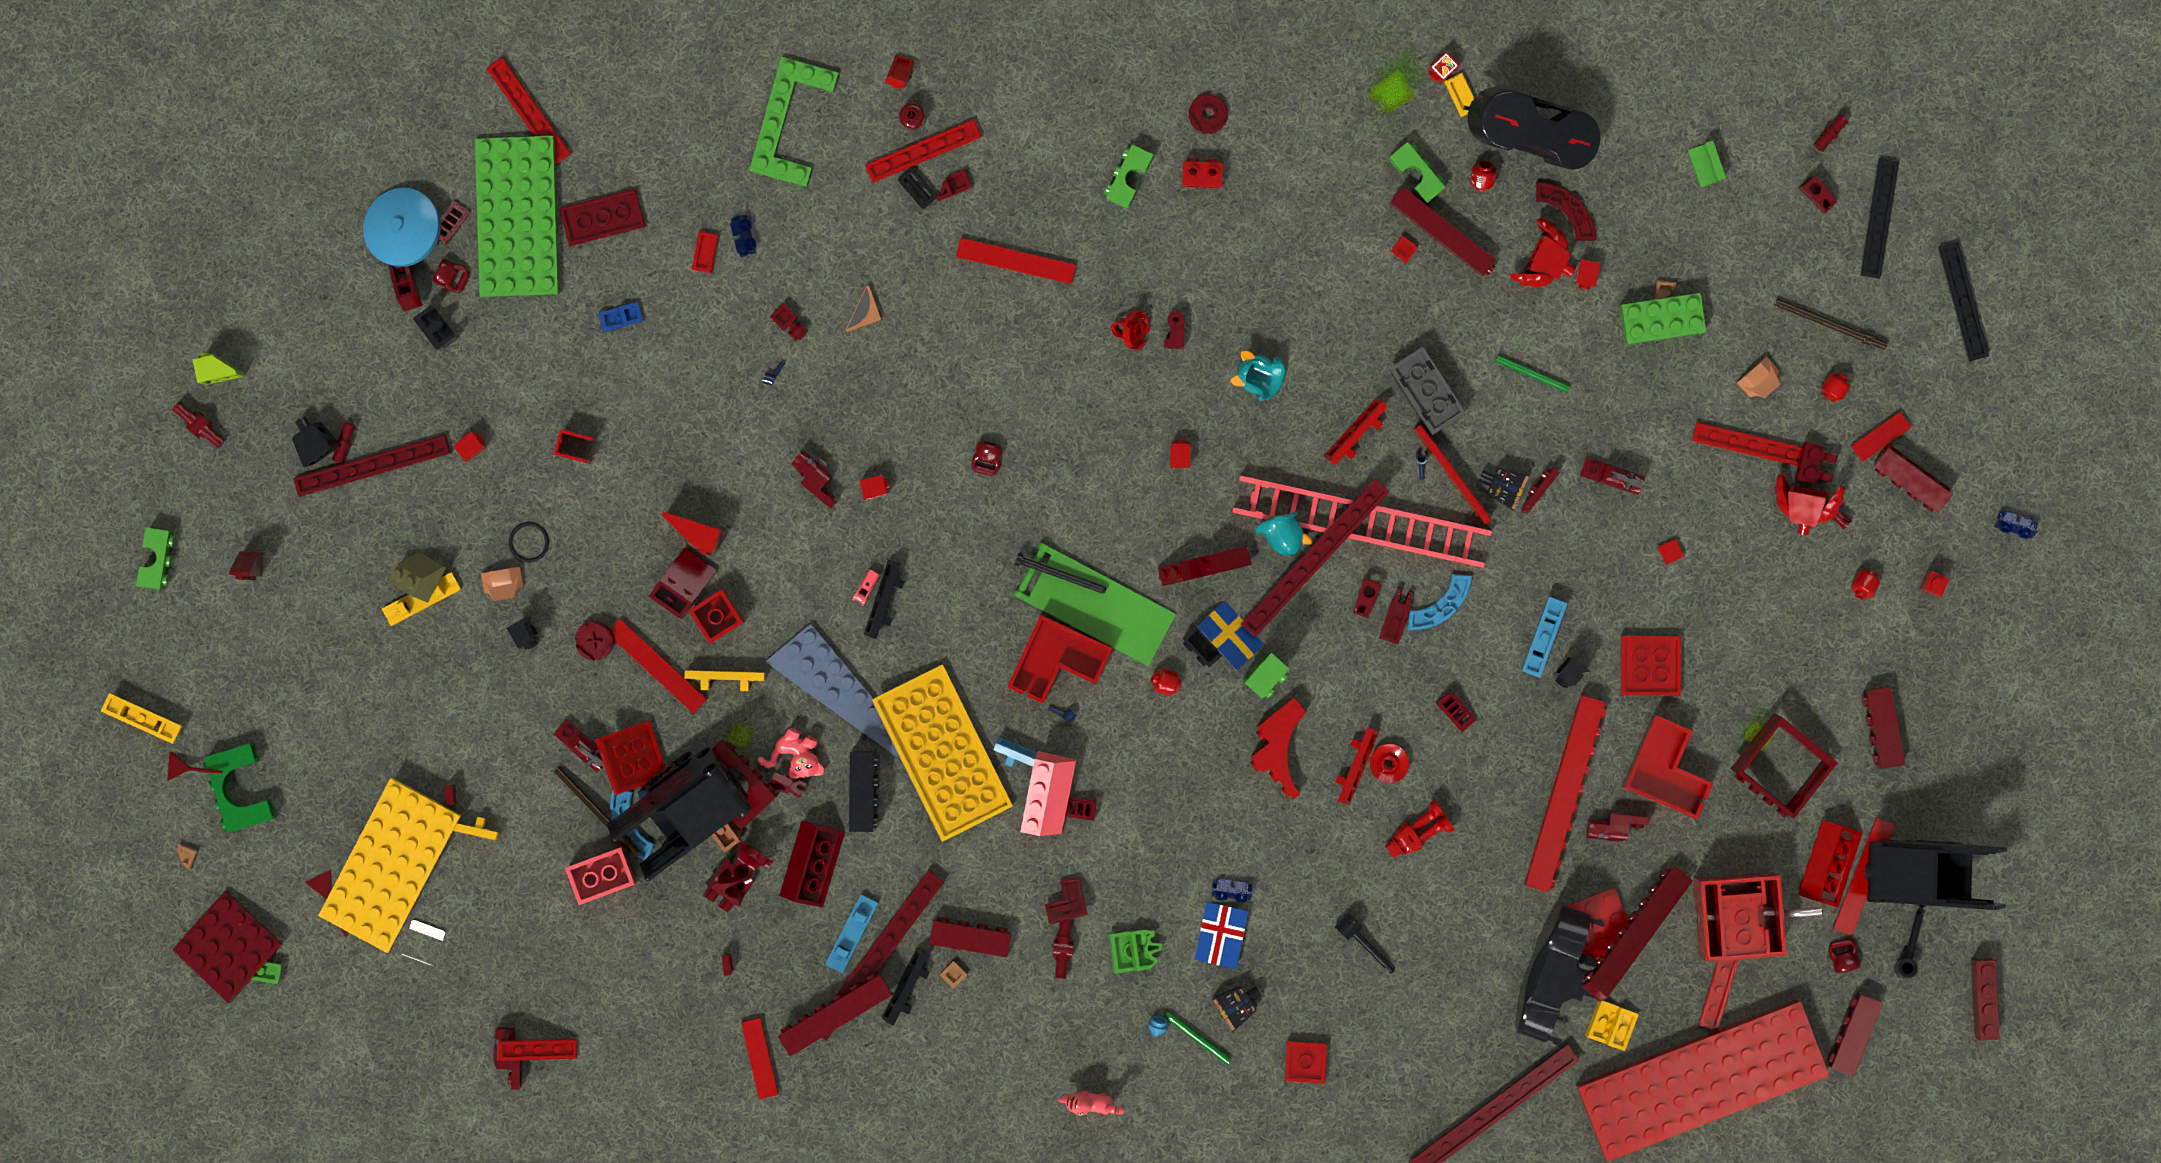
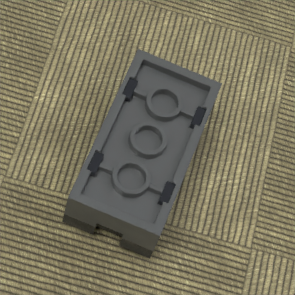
M1421 347L1389 368L1394 380L1430 435L1435 434L1466 414L1424 347Z

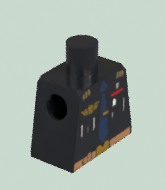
M1496 468L1494 475L1483 470L1479 482L1488 485L1485 494L1513 511L1529 475Z
M1240 985L1214 996L1212 1000L1232 1031H1235L1257 1011L1252 1002L1262 997L1256 986L1245 992Z

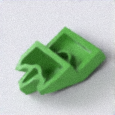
M1131 930L1108 934L1113 973L1151 969L1158 963L1157 958L1153 957L1152 953L1161 951L1163 944L1151 942L1155 931Z

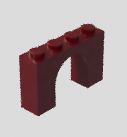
M722 739L712 748L713 752L729 768L742 772L748 782L747 795L751 804V810L743 817H736L732 820L742 830L778 797L775 794L777 790L770 783L765 784L762 780L763 775L756 768L752 770L748 766L750 761L743 754L739 756L734 751L736 747L730 740L725 741Z

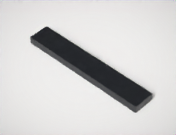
M1878 159L1860 276L1881 278L1899 161Z
M1955 242L1938 247L1968 360L1970 362L1988 357V349L1959 243Z

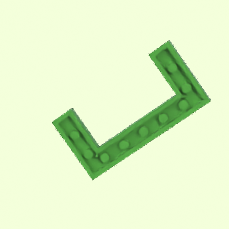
M781 57L749 169L750 172L807 187L812 170L811 167L775 158L774 156L795 82L834 92L839 75L838 72Z

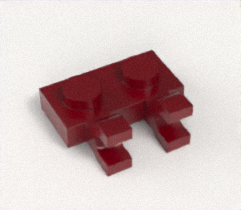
M1803 442L1794 480L1811 485H1816V480L1832 482V474L1819 472L1821 461L1836 463L1838 455L1823 452L1825 446Z

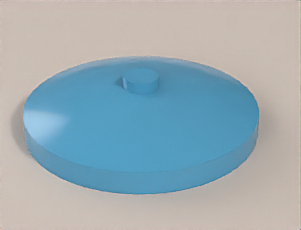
M410 188L393 189L379 196L369 207L363 224L364 240L370 252L380 261L395 267L411 266L425 259L436 246L441 231L440 215L434 203L421 192Z

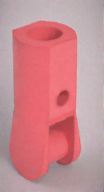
M868 569L852 600H857L864 606L881 575ZM861 588L868 591L866 596L859 593Z

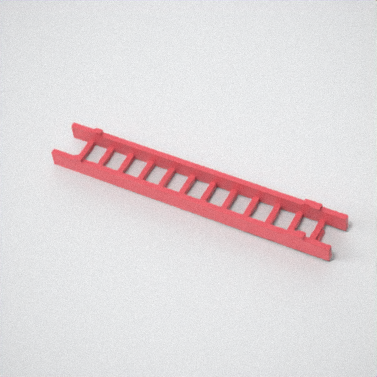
M1240 476L1239 481L1256 485L1250 498V511L1233 507L1232 513L1263 520L1270 519L1275 515L1279 492L1283 490L1294 493L1290 513L1296 511L1299 494L1313 497L1308 524L1299 523L1304 529L1324 533L1334 522L1337 504L1350 505L1354 500ZM1260 486L1275 489L1269 515L1255 511ZM1318 499L1333 501L1327 528L1313 525ZM1377 506L1370 513L1366 536L1351 534L1348 538L1484 568L1485 563L1467 559L1473 532L1491 536L1492 531ZM1376 511L1390 514L1385 541L1371 538ZM1395 516L1410 518L1404 545L1390 542ZM1415 520L1429 523L1423 549L1409 546ZM1434 524L1448 527L1443 554L1429 551ZM1453 528L1468 531L1462 558L1448 555Z

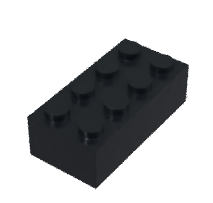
M852 750L850 752L849 832H873L875 827L879 826V814H875V808L879 806V795L875 794V788L879 787V775H876V768L879 767L880 756L876 755V751Z

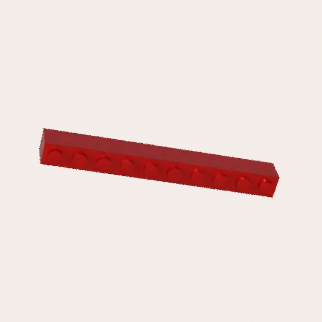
M1582 695L1579 697L1524 885L1545 892H1549L1550 888H1554L1556 882L1554 877L1555 870H1559L1562 861L1559 858L1561 850H1565L1567 845L1565 836L1567 832L1571 831L1573 825L1571 816L1572 813H1576L1579 804L1576 799L1584 788L1583 776L1587 775L1590 764L1587 762L1589 756H1593L1595 751L1594 739L1600 734V718H1604L1607 707L1604 706L1605 702Z

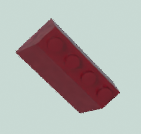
M801 820L779 896L792 902L823 908L845 832Z

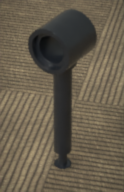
M1919 905L1918 914L1915 915L1905 957L1898 960L1894 966V971L1900 978H1912L1918 972V965L1913 960V955L1923 920L1922 912L1923 908H1925L1924 905ZM1904 963H1908L1910 966V971L1907 974L1902 971Z
M1347 913L1334 926L1347 940L1354 937L1383 968L1386 967L1390 971L1389 973L1395 971V968L1389 965V961L1359 932L1362 926L1351 914Z

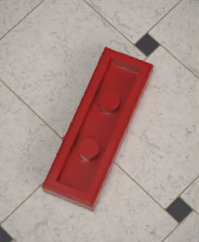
M1898 412L1851 445V448L1861 462H1864L1909 430L1911 426L1901 412Z

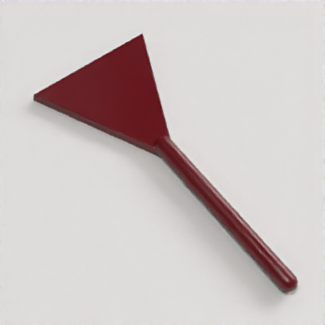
M169 751L167 781L188 771L214 774L223 773L221 770L190 767Z
M331 870L305 882L326 900L331 892ZM341 928L344 936L347 937V931Z

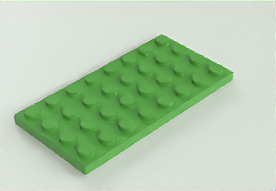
M554 136L475 139L480 297L559 295Z

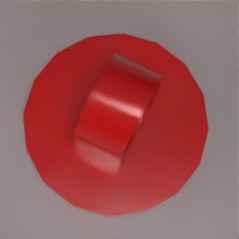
M1133 310L1126 318H1119L1111 325L1113 335L1117 338H1122L1124 344L1129 349L1140 350L1147 342L1144 338L1145 334L1149 333L1150 324L1147 314L1142 313L1143 311ZM1117 324L1123 326V332L1118 329Z

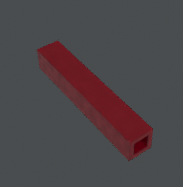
M1404 187L1399 190L1389 203L1481 277L1485 274L1489 276L1496 267L1493 264L1496 259Z

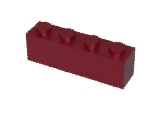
M1890 444L1886 446L1874 462L1875 471L1883 477L1885 475L1892 479V484L1898 488L1903 487L1908 491L1907 494L1911 498L1921 500L1924 503L1923 506L1931 512L1935 510L1939 513L1953 496V490Z
M1885 686L1864 690L1862 703L1864 707H1867L1868 711L1865 719L1867 726L1871 727L1872 734H1869V741L1875 749V753L1872 755L1874 765H1878L1879 769L1905 765L1891 687Z
M938 917L937 920H933L929 945L1008 957L1012 933L1008 932V928L996 927V930L988 929L989 925L977 923V926H970L968 921L957 920V923L949 922V918Z
M1991 958L1971 959L1975 1038L1980 1041L2000 1040L1996 960Z
M1858 992L1856 996L1851 998L1849 1003L1851 1010L1849 1015L1845 1014L1842 1025L1844 1027L1842 1032H1839L1835 1038V1044H1837L1835 1050L1831 1051L1828 1055L1827 1062H1829V1067L1854 1077L1883 1005L1882 1002Z

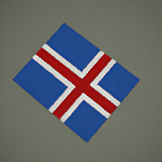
M1206 902L1194 960L1237 969L1248 911Z

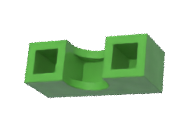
M1407 142L1392 154L1388 160L1400 174L1409 168H1414L1420 172L1421 182L1413 190L1427 204L1446 188L1443 185L1445 181L1439 174L1435 175L1431 169L1433 167L1428 160H1422L1418 155L1420 153L1418 148L1413 143L1410 145Z
M1131 145L1130 149L1126 147L1122 155V159L1125 160L1122 166H1117L1113 174L1116 177L1114 183H1109L1105 190L1106 200L1128 210L1136 190L1126 184L1125 178L1132 171L1145 174L1153 154L1135 145Z
M145 527L142 547L154 550L156 562L151 567L139 566L136 586L164 590V586L168 585L169 575L166 574L167 567H170L172 563L170 549L175 544L173 531Z

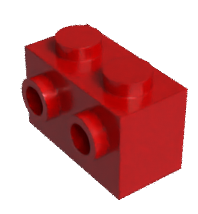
M1188 158L1187 162L1183 161L1182 187L1221 189L1223 163H1219L1217 159H1207V162H1199V159Z

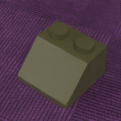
M417 552L396 564L388 582L412 597L428 603L446 567L423 553Z

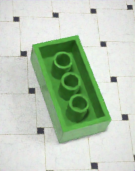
M1701 293L1619 306L1625 345L1706 333Z
M1267 651L1244 677L1242 682L1262 699L1264 697L1269 698L1276 690L1274 686L1277 682L1282 683L1289 676V673H1287L1289 668L1275 655Z

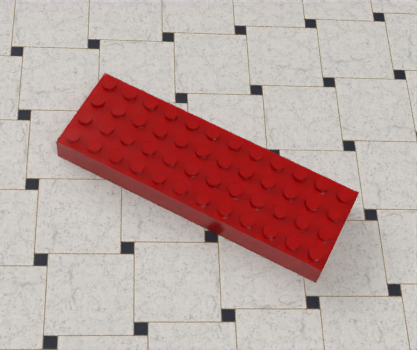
M1796 999L1718 1029V1031H1713L1576 1084L1603 1157L1608 1162L1828 1077L1829 1073L1803 1006Z

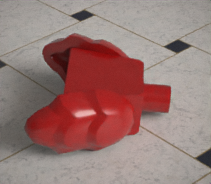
M1541 217L1536 220V223L1544 236H1540L1524 269L1531 272V274H1510L1511 279L1519 282L1522 286H1532L1533 288L1545 287L1552 283L1554 279H1559L1562 273L1571 277L1576 269L1575 266L1567 263L1571 254L1567 251L1569 246L1563 231L1559 230L1553 222H1548Z
M1783 473L1777 475L1774 487L1777 496L1776 503L1785 516H1789L1790 522L1798 523L1797 533L1808 535L1810 526L1817 527L1819 523L1828 522L1838 514L1839 508L1844 502L1845 488L1842 485L1836 489L1828 501L1829 492L1798 486L1790 488Z

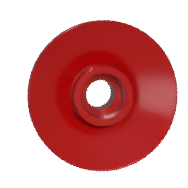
M1384 744L1374 750L1370 757L1369 766L1371 773L1377 780L1391 784L1405 777L1409 769V759L1401 747L1394 744ZM1386 760L1392 761L1391 767H1386Z

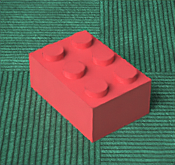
M623 846L565 868L578 905L637 883Z

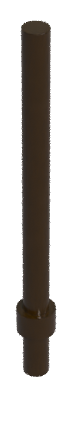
M1778 298L1774 306L1859 339L1868 346L1871 344L1885 350L1888 345L1887 342L1875 338L1873 334L1868 332H1860Z
M558 767L554 773L607 827L611 819L561 767ZM628 834L622 836L618 842L623 847L625 846L635 857L638 856L641 851L631 841L632 838Z

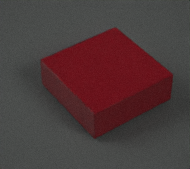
M455 784L445 786L446 805L457 804Z
M723 954L724 976L731 975L733 973L731 954Z

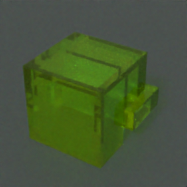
M1396 68L1392 70V74L1377 84H1371L1369 86L1371 90L1366 93L1371 101H1376L1381 110L1388 114L1415 97L1406 82L1405 75Z

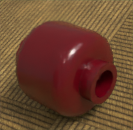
M909 103L901 108L899 119L906 129L916 130L924 124L925 114L919 105Z

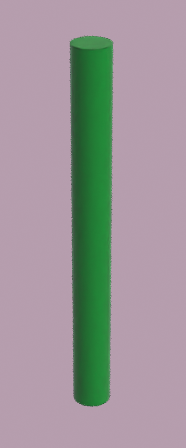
M1499 354L1495 360L1499 364L1566 393L1569 392L1571 387Z
M1167 1011L1164 1015V1018L1225 1064L1229 1063L1231 1057L1170 1011Z

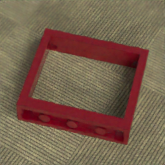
M1774 713L1730 769L1736 773L1734 777L1741 783L1747 782L1750 785L1748 787L1749 790L1756 795L1759 793L1763 795L1762 800L1769 806L1774 804L1777 807L1776 812L1785 818L1788 815L1795 819L1838 763L1787 720ZM1778 727L1821 761L1786 806L1744 772Z

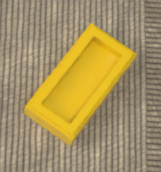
M1463 73L1444 81L1460 117L1468 114V111L1464 110V106L1470 107L1474 96Z

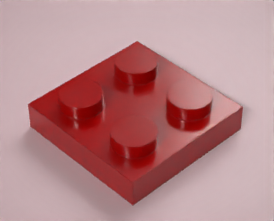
M1287 1041L1285 1081L1325 1083L1327 1043Z

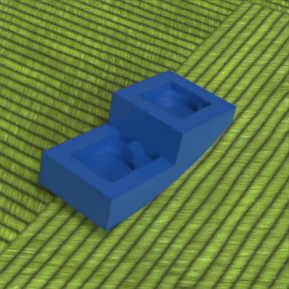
M638 302L598 313L603 332L643 322Z

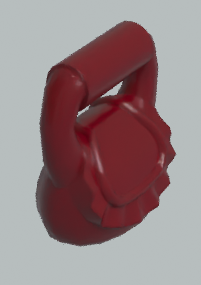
M442 259L433 277V282L443 286L450 292L460 293L464 290L470 273L465 266ZM458 270H462L463 273L456 288L452 287L451 285Z
M979 441L971 461L972 469L976 473L989 476L996 475L1000 469L1002 447L995 443ZM978 460L994 464L995 469L976 465Z
M1846 938L1830 943L1828 953L1833 961L1836 973H1845L1860 968L1861 963L1858 958L1857 945L1852 939ZM1852 946V951L1848 950V952L1838 954L1833 952L1835 949Z

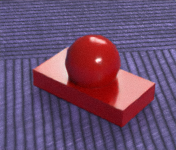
M895 55L885 83L890 84L894 88H905L914 65V60Z

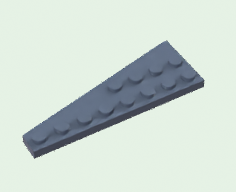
M809 624L766 661L774 669L896 757L899 756L872 702L874 698L812 624Z

